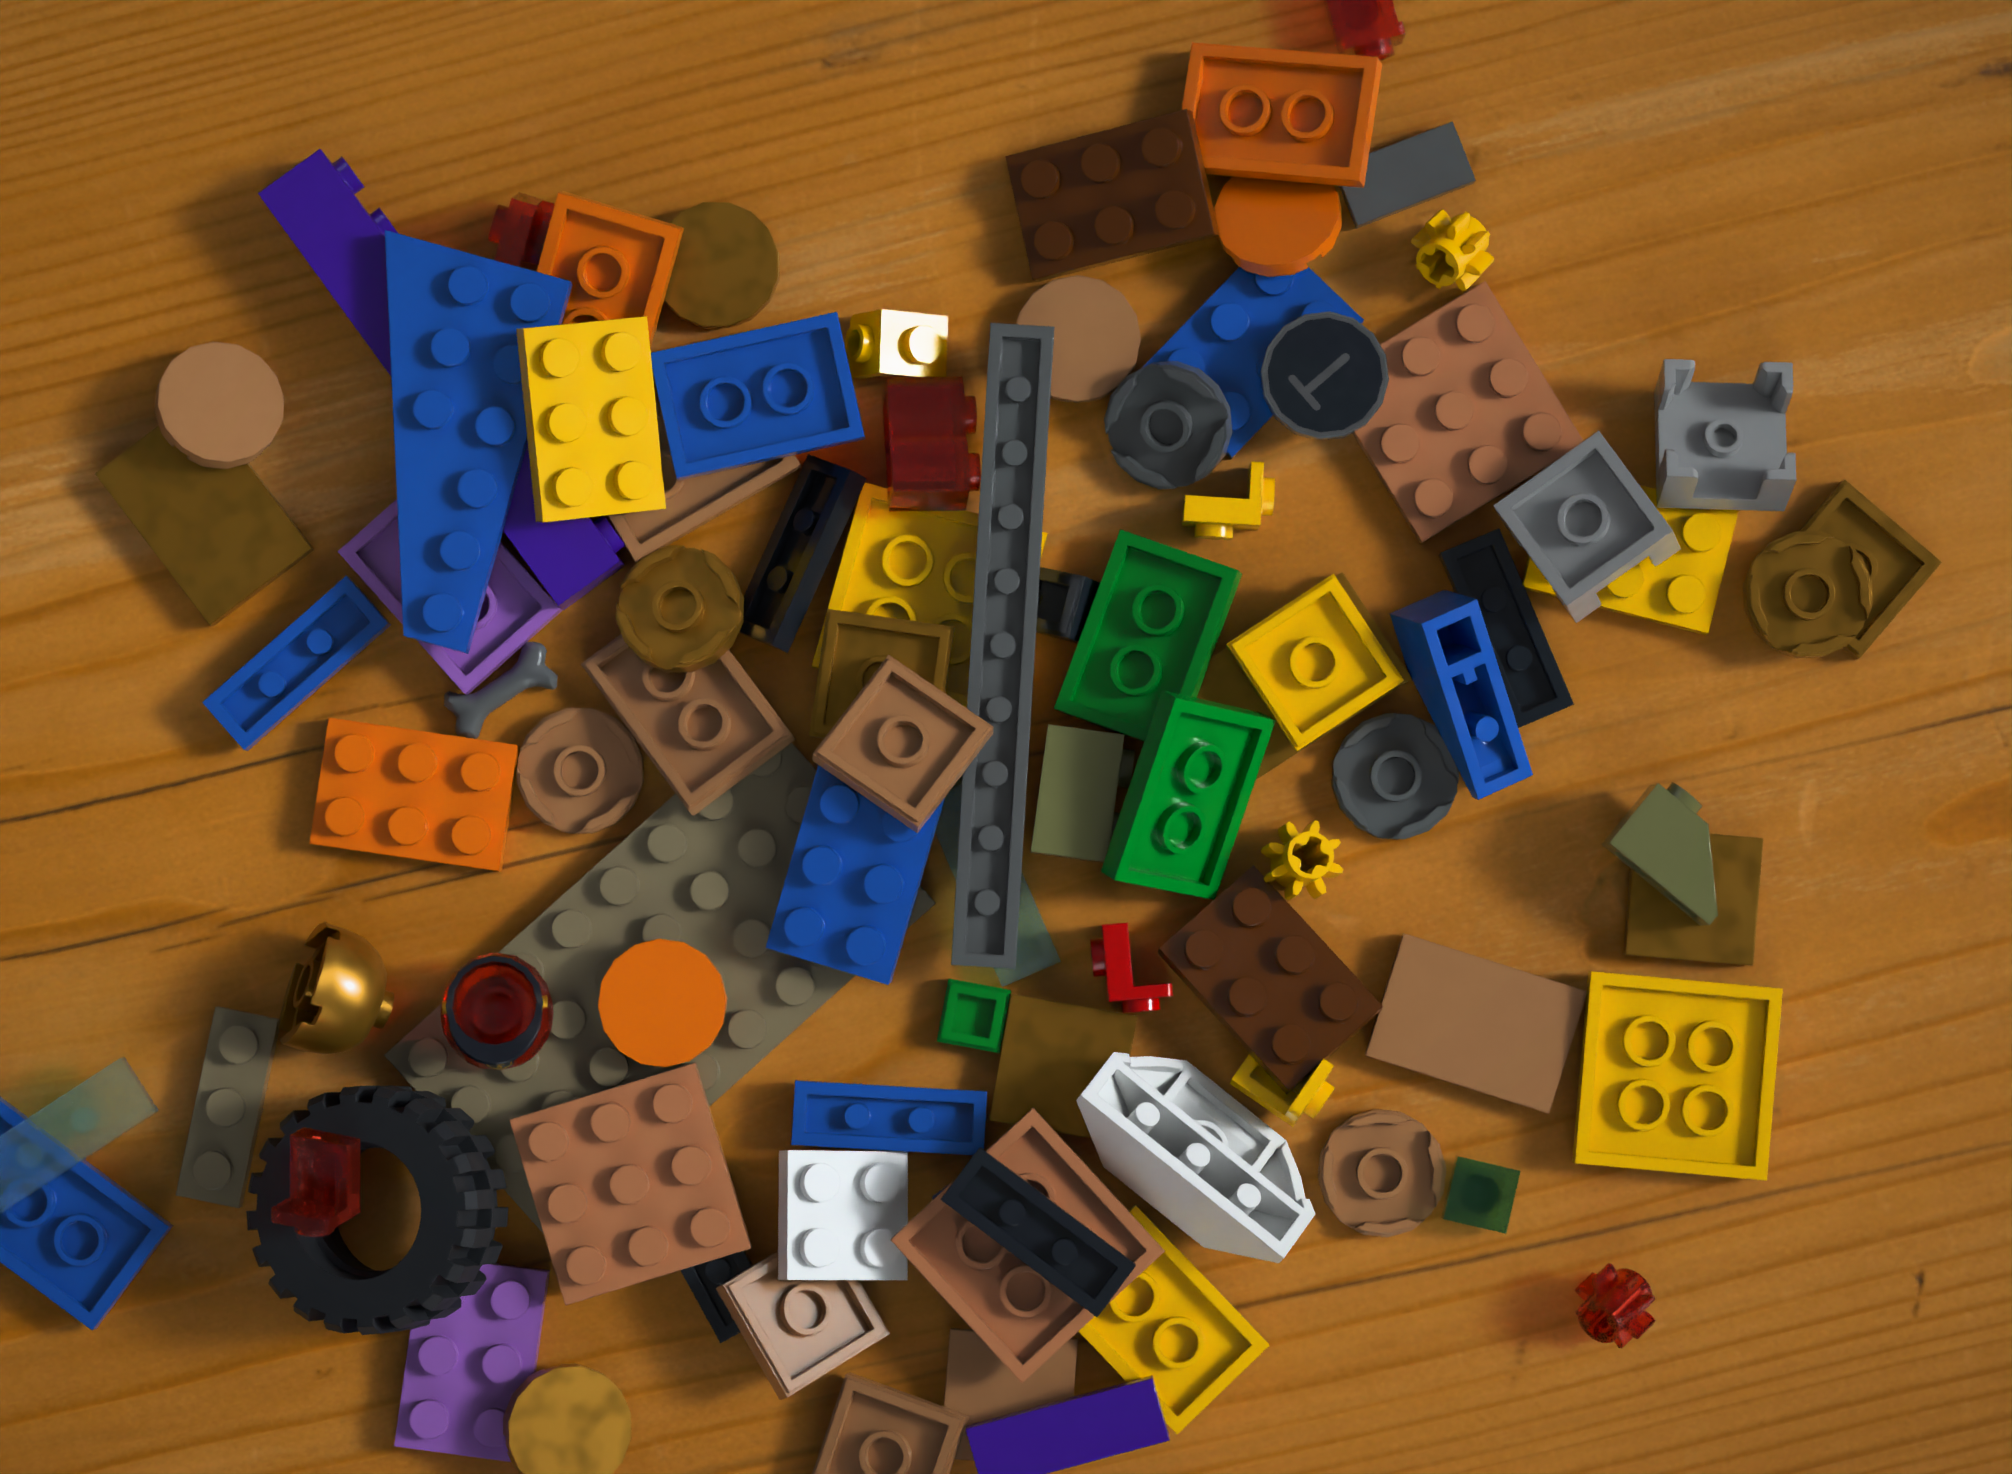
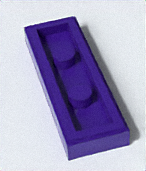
M1153 1375L966 1426V1433L978 1474H1048L1170 1440Z

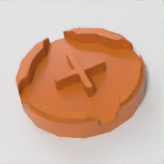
M1232 177L1223 186L1214 206L1220 235L1217 237L1223 250L1225 249L1226 253L1233 258L1234 263L1243 270L1266 277L1294 275L1307 269L1308 262L1314 260L1320 254L1321 258H1323L1333 248L1342 228L1341 203L1334 185Z
M655 939L633 945L613 961L601 981L598 1010L603 1030L618 1051L640 1064L669 1067L693 1060L712 1045L724 1024L728 999L722 975L706 954L685 942Z

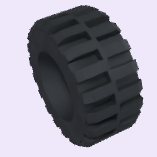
M408 1086L344 1087L341 1092H325L308 1101V1110H293L280 1122V1130L285 1136L267 1139L259 1153L260 1159L267 1162L263 1172L251 1174L248 1192L257 1194L256 1210L246 1211L248 1230H258L261 1245L252 1249L258 1266H271L275 1273L269 1279L268 1284L280 1299L297 1298L293 1305L294 1312L309 1322L324 1320L326 1329L339 1333L381 1334L427 1326L430 1324L431 1319L445 1318L461 1308V1296L475 1295L487 1280L485 1274L480 1271L481 1266L496 1263L503 1247L500 1242L493 1240L496 1227H507L508 1207H498L496 1190L505 1189L507 1186L503 1169H490L487 1158L492 1156L495 1150L486 1135L470 1134L469 1130L473 1127L474 1120L461 1108H445V1098L429 1091H412V1088ZM370 1148H384L396 1155L404 1163L414 1178L421 1202V1220L412 1247L396 1266L383 1271L367 1267L351 1253L341 1237L336 1220V1196L340 1181L352 1161L359 1154Z

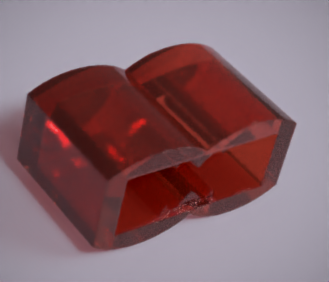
M962 376L886 377L882 396V417L889 512L965 511L969 492L979 491L981 481L979 453H968L966 434L976 433L977 407L975 396H965Z

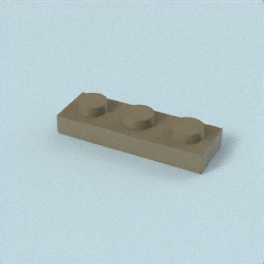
M220 1006L215 1007L179 1176L177 1196L235 1208L242 1207L279 1034L278 1018Z

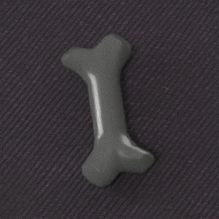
M526 642L522 646L517 663L476 693L461 695L451 691L445 693L444 706L456 715L457 718L455 725L457 736L477 739L486 717L527 688L543 687L550 690L557 688L558 675L545 664L547 650L543 644Z

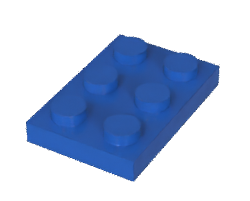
M1239 267L1143 367L1153 362L1179 361L1201 369L1219 385L1231 411L1233 432L1226 455L1232 459L1273 417L1263 398L1261 368L1268 345L1282 327L1305 314L1329 311L1352 317L1361 324L1364 322V319L1309 267L1294 275L1275 277L1250 273Z
M837 312L651 353L652 370L678 481L865 439Z
M818 765L766 948L889 985L893 979L945 798L917 834Z

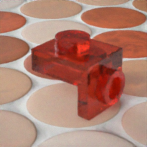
M1324 0L1338 54L1378 57L1380 61L1395 55L1393 47L1402 44L1406 33L1403 22H1398L1393 0Z
M519 192L511 198L509 207L499 204L488 241L498 244L494 260L518 267L524 262L538 265L555 203Z
M303 1127L290 1135V1197L271 1208V1222L295 1227V1232L303 1236L319 1237L329 1235L337 1226L360 1213V1138Z

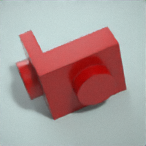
M1128 922L1101 925L1102 938L1090 939L1093 977L1106 976L1108 1002L1121 1001L1122 1013L1161 1010L1159 997L1173 996L1172 983L1133 986Z

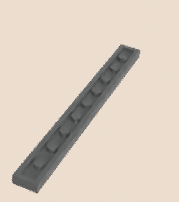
M990 323L967 709L992 725L994 729L993 735L963 773L951 965L1016 969L1055 329L1052 326Z

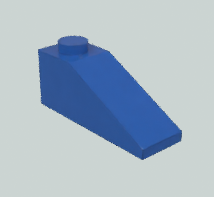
M1442 590L1390 613L1407 670L1472 797L1477 800L1482 799L1532 776L1530 763L1478 600L1448 590Z

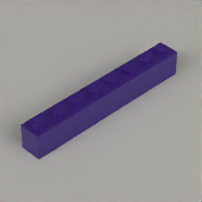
M319 149L258 194L391 376L385 230L394 233L398 232L380 207L369 214L355 194L362 190L364 185L345 159L341 156L332 163L324 152ZM527 445L503 531L558 607L565 610L625 566L616 552L626 545L605 516L599 517L594 522L590 517L544 523L536 522Z

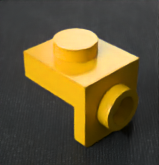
M886 309L853 314L845 337V349L852 378L863 379L882 376L932 382L946 380L948 316Z
M1251 461L1248 468L1247 499L1185 495L1181 526L1195 527L1196 538L1211 540H1232L1233 529L1258 531L1261 525V516H1273L1275 478L1263 477L1264 462Z
M1249 1054L1231 1079L1230 1084L1294 1127L1303 1112L1314 1119L1334 1091L1335 1087L1325 1081L1334 1065L1323 1058L1318 1067L1286 1095Z

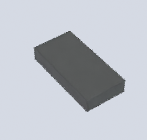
M1452 121L1369 153L1364 188L1339 187L1357 229L1472 185L1476 179Z

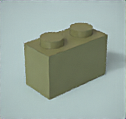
M1048 724L1031 853L1104 863L1120 813L1114 812L1117 787L1129 788L1132 777L1135 750L1123 749V734Z

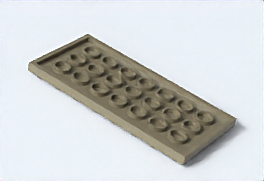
M790 743L694 816L687 810L679 797L674 794L495 955L511 958L527 967L538 981L542 996L547 995L548 1008H543L541 1027L535 1041L523 1055L514 1060L512 1066L503 1070H495L465 1055L459 1049L450 1033L447 1014L442 1013V1003L384 1054L416 1091H429L445 1098V1108H461L474 1120V1125L469 1130L470 1134L486 1135L495 1150V1153L487 1158L490 1169H503L507 1186L504 1190L542 1233L543 1230L509 1121L510 1119L695 1062L710 1107L856 976L766 948L817 771L793 743ZM921 886L918 889L907 929L936 904ZM655 939L685 942L706 954L722 975L728 999L724 1024L712 1045L693 1060L669 1067L640 1064L618 1051L603 1030L598 1010L601 981L613 961L633 945ZM491 961L481 967L454 992L452 1008L457 1024L466 1035L478 1042L496 1045L512 1041L526 1031L534 1018L537 1001L533 985L522 971L509 963Z

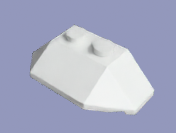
M1113 1052L1076 1100L1103 1167L1204 1248L1280 1263L1315 1216L1310 1199L1305 1197L1302 1179L1287 1140L1187 1060L1153 1056L1130 1057L1127 1053Z

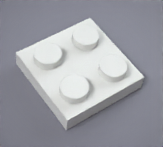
M779 1151L778 1280H908V1259L891 1241V1238L908 1223V1152Z

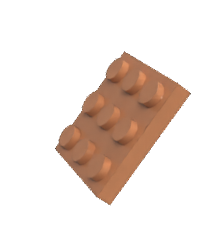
M1486 281L1380 344L1386 354L1389 376L1384 400L1381 407L1366 426L1352 433L1420 544L1545 469L1583 442L1576 427Z
M696 1062L509 1120L565 1306L752 1248Z
M1034 1108L1028 1111L986 1150L1136 1263L1135 1268L1109 1303L1165 1252L1158 1242ZM950 1183L891 1238V1241L1017 1379L1023 1383L1083 1328L1094 1315L944 1203L941 1198L952 1183Z

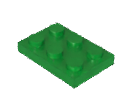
M1120 529L1054 709L1144 742L1161 690L1197 698L1242 573L1234 568Z
M1161 690L1101 872L1116 881L1214 900L1276 720L1261 712Z

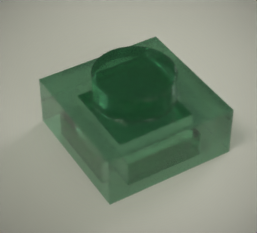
M1456 1155L1441 1218L1506 1234L1520 1171Z

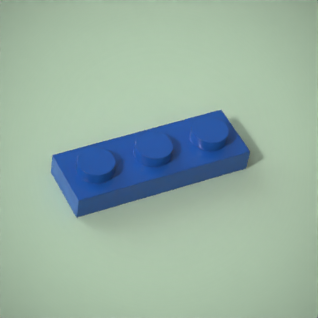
M345 576L202 703L242 749L249 751L389 628L391 624L352 579Z
M795 1080L791 1145L974 1155L979 1147L984 1149L987 1091Z

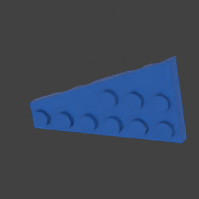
M385 230L403 636L469 654L528 445L516 329L562 324L573 284L565 279Z

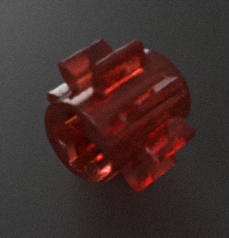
M1608 1263L1597 1274L1592 1272L1575 1289L1578 1296L1585 1300L1575 1311L1578 1321L1585 1333L1598 1342L1611 1343L1614 1341L1618 1348H1623L1632 1338L1639 1339L1656 1321L1651 1314L1645 1311L1656 1300L1652 1294L1651 1287L1645 1278L1631 1269L1622 1268L1616 1271L1612 1263Z

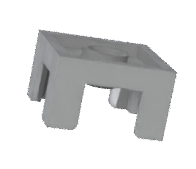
M1664 359L1654 390L1657 508L1785 511L1796 482V454L1793 452L1787 453L1786 411L1793 394V363H1760L1753 384L1691 382L1695 371L1694 360Z
M1600 431L1594 433L1493 505L1506 528L1520 547H1523L1576 623L1601 606L1602 603L1596 593L1648 556L1652 564L1657 566L1681 549L1671 527Z

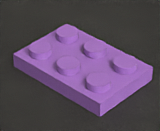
M396 499L345 544L338 553L403 624ZM500 541L469 654L422 641L418 642L462 692L468 695L562 612V609L558 607L554 600Z
M500 1263L482 1265L480 1271L485 1274L487 1280L475 1295L460 1297L461 1308L445 1318L431 1319L430 1324L427 1326L410 1329L395 1447L511 1462L507 1453L506 1436L503 1435V1417L511 1395L529 1375L536 1373L550 1270Z

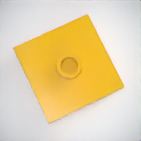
M1334 574L1226 644L1237 664L1296 752L1404 681Z

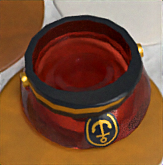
M492 952L471 958L454 972L444 990L440 1016L443 1033L457 1055L467 1063L478 1068L504 1070L526 1063L541 1050L552 1029L554 1012L547 983L535 967L518 956Z

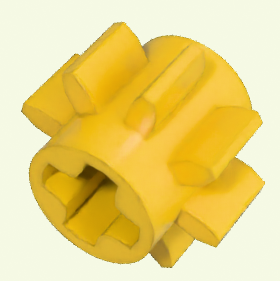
M1441 209L1425 223V227L1411 240V243L1419 248L1416 257L1417 264L1415 266L1423 277L1436 285L1438 289L1455 282L1462 292L1466 291L1494 262V257L1490 253L1485 252L1489 245L1490 233L1486 231L1485 227L1476 218L1470 216L1469 212L1465 211L1463 214L1456 215L1450 219L1449 215Z
M1314 820L1308 824L1300 834H1298L1296 827L1291 822H1288L1278 828L1279 837L1283 845L1274 842L1267 844L1261 849L1262 854L1271 858V871L1264 876L1265 882L1276 880L1279 884L1286 887L1284 892L1286 900L1296 897L1303 887H1306L1309 895L1316 899L1326 893V885L1321 878L1322 876L1325 878H1335L1343 873L1344 869L1339 864L1333 863V850L1341 842L1339 839L1328 841L1326 837L1319 833V821ZM1298 849L1304 851L1303 861L1312 866L1306 872L1300 870L1301 859L1292 855Z

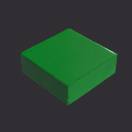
M948 978L937 1042L1000 1053L1011 990Z

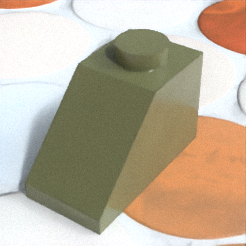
M1673 782L1667 789L1659 783L1650 785L1602 845L1700 926L1710 925L1718 916L1709 824L1697 815L1702 805L1687 791Z

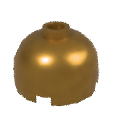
M324 922L317 925L305 943V946L316 949L312 958L307 961L305 966L299 963L295 964L283 1000L279 1029L288 1032L280 1039L281 1044L305 1052L328 1055L346 1052L361 1044L368 1036L372 1027L382 1029L391 1014L394 993L385 990L387 971L379 952L365 938L344 928Z

